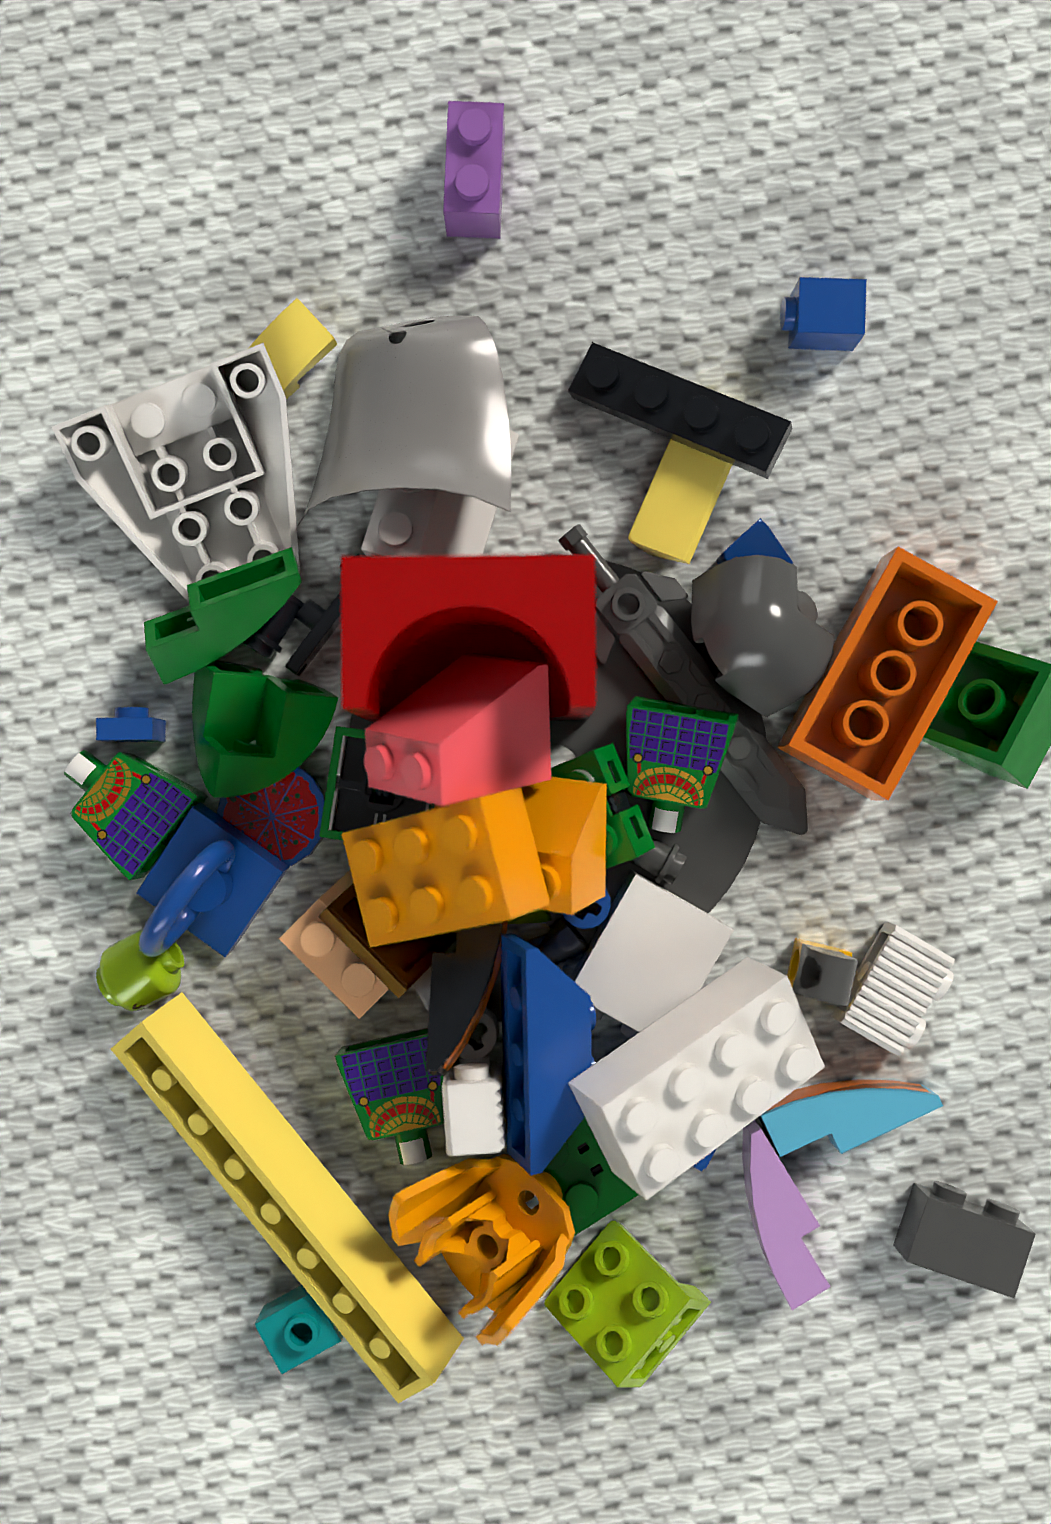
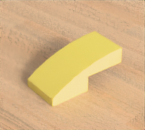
M296 298L272 321L249 348L264 343L287 400L300 388L297 381L336 347L337 343L330 332Z

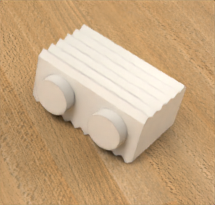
M885 922L855 973L848 1006L837 1005L831 1017L899 1057L903 1054L904 1047L912 1049L922 1037L926 1027V1021L922 1017L926 1014L927 1007L931 1005L932 999L939 1001L950 988L954 973L949 969L954 965L955 959L899 926Z
M489 1053L485 1057L476 1060L458 1057L457 1064H453L442 1082L446 1152L449 1156L499 1153L505 1146L507 1120L505 1119V1100L503 1097V1066L498 1061H490Z

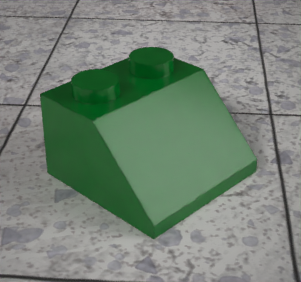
M976 641L922 740L983 773L1028 789L1051 746V664Z

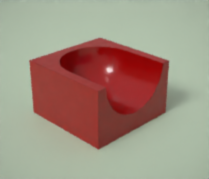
M595 555L341 556V709L370 722H375L462 655L479 654L548 664L550 721L588 720L596 708Z

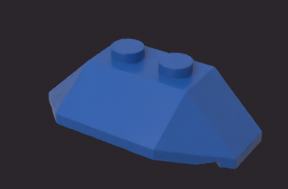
M513 933L501 935L503 1079L508 1131L506 1134L507 1153L530 1175H535L543 1172L585 1117L568 1082L595 1064L592 1056L591 1031L596 1025V1012L591 996L536 947Z

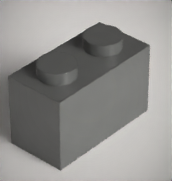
M934 1181L932 1189L913 1183L893 1244L906 1262L1015 1299L1036 1235L1035 1232L1018 1219L1020 1212L1007 1204L992 1199H986L984 1206L966 1201V1192L940 1181Z

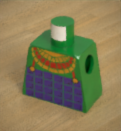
M636 696L628 704L626 712L627 778L630 783L628 793L634 797L652 800L648 825L650 828L667 833L680 832L685 806L699 809L707 808L734 734L739 714Z
M85 749L72 759L64 772L67 778L85 791L70 813L72 818L129 880L144 878L190 809L200 802L203 804L209 797L199 789L132 753L119 752L106 766Z
M428 1027L342 1046L335 1055L337 1066L368 1140H377L394 1136L401 1165L415 1164L431 1158L433 1155L427 1128L444 1124L442 1082L445 1076H433L426 1071Z

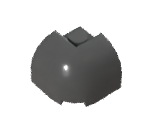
M763 555L742 556L718 564L692 580L691 624L694 642H705L711 659L720 670L715 681L730 694L765 717H768L792 705L806 695L823 676L832 657L835 636L816 623L818 612L815 602L807 593L798 591L797 566L776 557Z

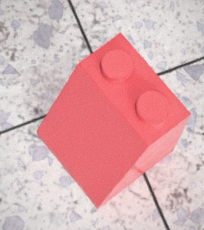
M479 654L462 655L365 729L366 752L364 755V765L368 774V787L443 806L551 780L548 664Z

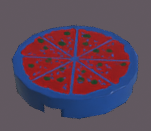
M299 766L280 781L259 791L241 796L220 798L217 814L288 866H293L311 855L323 839L319 837L325 793L316 778Z

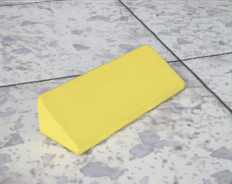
M670 439L629 532V541L651 556L690 564L732 464Z

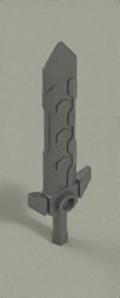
M580 524L574 526L558 541L572 555H595V584L602 592L595 601L596 657L602 664L606 663L615 640L614 634L619 635L621 645L666 701L739 714L721 772L762 823L804 835L808 830L805 788L764 735L755 729L726 690L715 681V676L711 673L709 665L662 606L657 605V600L659 602L687 599L688 594L675 578L645 571L640 576L626 574L619 579L586 537L588 534Z

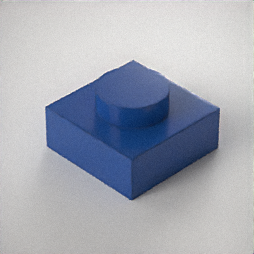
M117 707L115 708V718H96V740L105 742H166V720L149 717V708Z

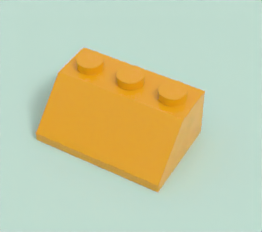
M551 777V780L521 787L550 905L540 909L573 915L605 896L607 784ZM435 805L434 809L440 808V807H443V806Z

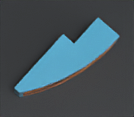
M854 1079L819 1083L795 1089L760 1115L759 1120L772 1147L780 1157L824 1136H828L829 1141L842 1154L942 1107L943 1104L939 1096L924 1085L895 1080Z

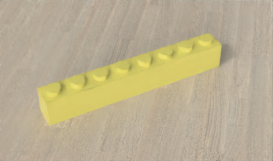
M181 992L141 1021L111 1048V1051L396 1402L400 1403L436 1382L464 1340L463 1336L183 992Z

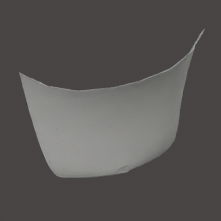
M479 316L432 317L359 331L347 339L339 353L329 428L312 494L303 518L311 508L332 497L387 489L441 490L474 497L506 511H511L512 476L508 408L497 351L486 323ZM431 322V323L422 324V325H417V326L404 327V326H407V325H412V324H417V323ZM406 332V336L400 343L392 344L389 341V335Z

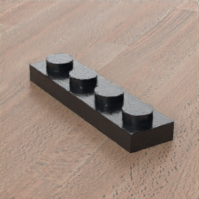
M593 342L568 389L571 397L581 403L766 479L769 478L792 431V423L787 419Z

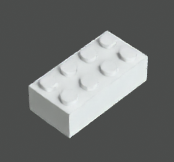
M747 957L572 1079L568 1084L611 1171L645 1200H648L825 1068L787 975Z

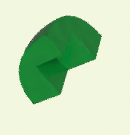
M215 660L194 672L192 697L194 746L199 770L208 792L213 798L241 796L266 788L289 775L310 756L324 737L334 716L339 697L300 679H279L271 675H264L260 668Z

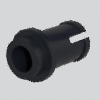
M291 595L286 603L257 632L242 643L270 660L275 651L280 653L283 649L279 646V643L304 603Z

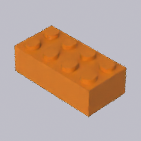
M897 546L881 557L834 642L832 657L823 676L805 695L777 748L872 801H889L998 601Z

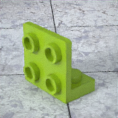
M610 1221L544 1301L545 1307L617 1387H642L711 1303L696 1286L678 1283L629 1231L617 1221Z

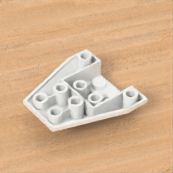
M264 343L213 362L209 366L116 403L102 406L52 426L77 482L188 603L187 585L290 547L294 551L301 574L287 402Z

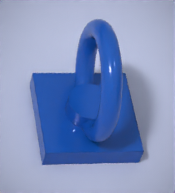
M201 802L194 805L136 892V894L156 907L141 932L139 938L141 952L149 957L158 956L170 948L188 930L223 957H226L238 944L290 866Z

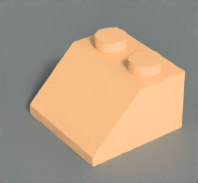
M349 870L279 940L360 1019L389 988L318 917L327 906L354 883L351 870Z

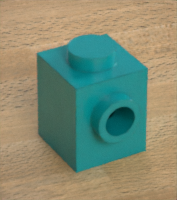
M302 1285L264 1305L254 1324L281 1375L338 1344L343 1338L340 1331Z

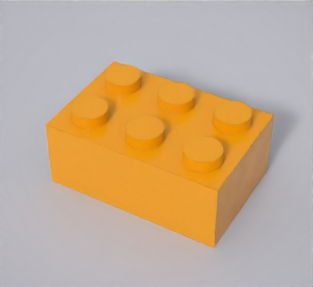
M521 787L341 833L370 947L510 920L550 905Z

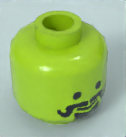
M142 930L110 945L102 953L99 968L96 972L97 984L104 998L114 1006H120L128 1011H140L175 993L181 983L180 968L184 966V956L176 942L164 953L155 957H149L140 950L139 938Z

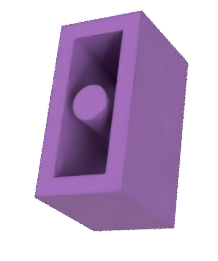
M448 101L443 206L447 237L501 239L505 144L504 103Z

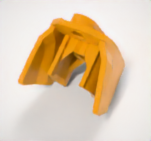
M507 1154L491 1159L468 1158L401 1190L392 1198L388 1214L392 1230L391 1237L398 1246L420 1243L418 1256L414 1260L419 1267L442 1253L452 1272L474 1296L458 1312L463 1320L470 1314H474L485 1307L494 1311L487 1323L475 1336L481 1345L486 1343L498 1346L551 1287L564 1266L565 1255L572 1244L575 1230L569 1205L562 1200L563 1194L557 1180L544 1171L539 1174L530 1175ZM536 1196L539 1204L530 1209L526 1203Z

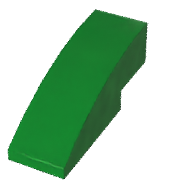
M292 547L187 585L189 606L144 622L146 651L164 685L194 673L232 651L257 632L286 603L302 583Z

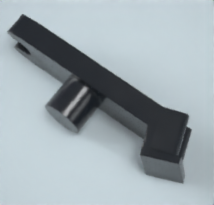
M341 591L327 610L312 599H309L298 612L296 619L311 629V631L285 665L295 675L299 677L302 675L341 623Z

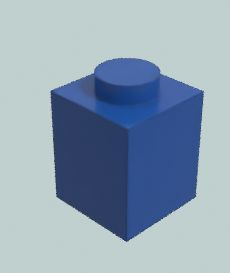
M799 277L790 297L784 296L781 304L780 329L781 331H789L788 349L853 351L865 335L867 279Z

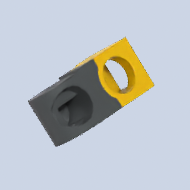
M795 938L787 977L795 994L831 1004L848 1006L858 959L852 957L853 953L848 950Z

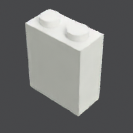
M631 870L611 904L607 918L599 925L589 943V948L583 953L570 978L591 996L596 1019L601 1020L603 1014L606 1013L622 1022L623 1025L620 1031L631 1039L700 991L734 930L726 923Z

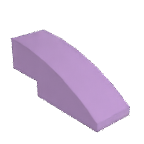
M754 1120L743 1128L742 1159L746 1196L753 1227L766 1262L791 1310H794L831 1287L801 1239L820 1227L762 1129Z

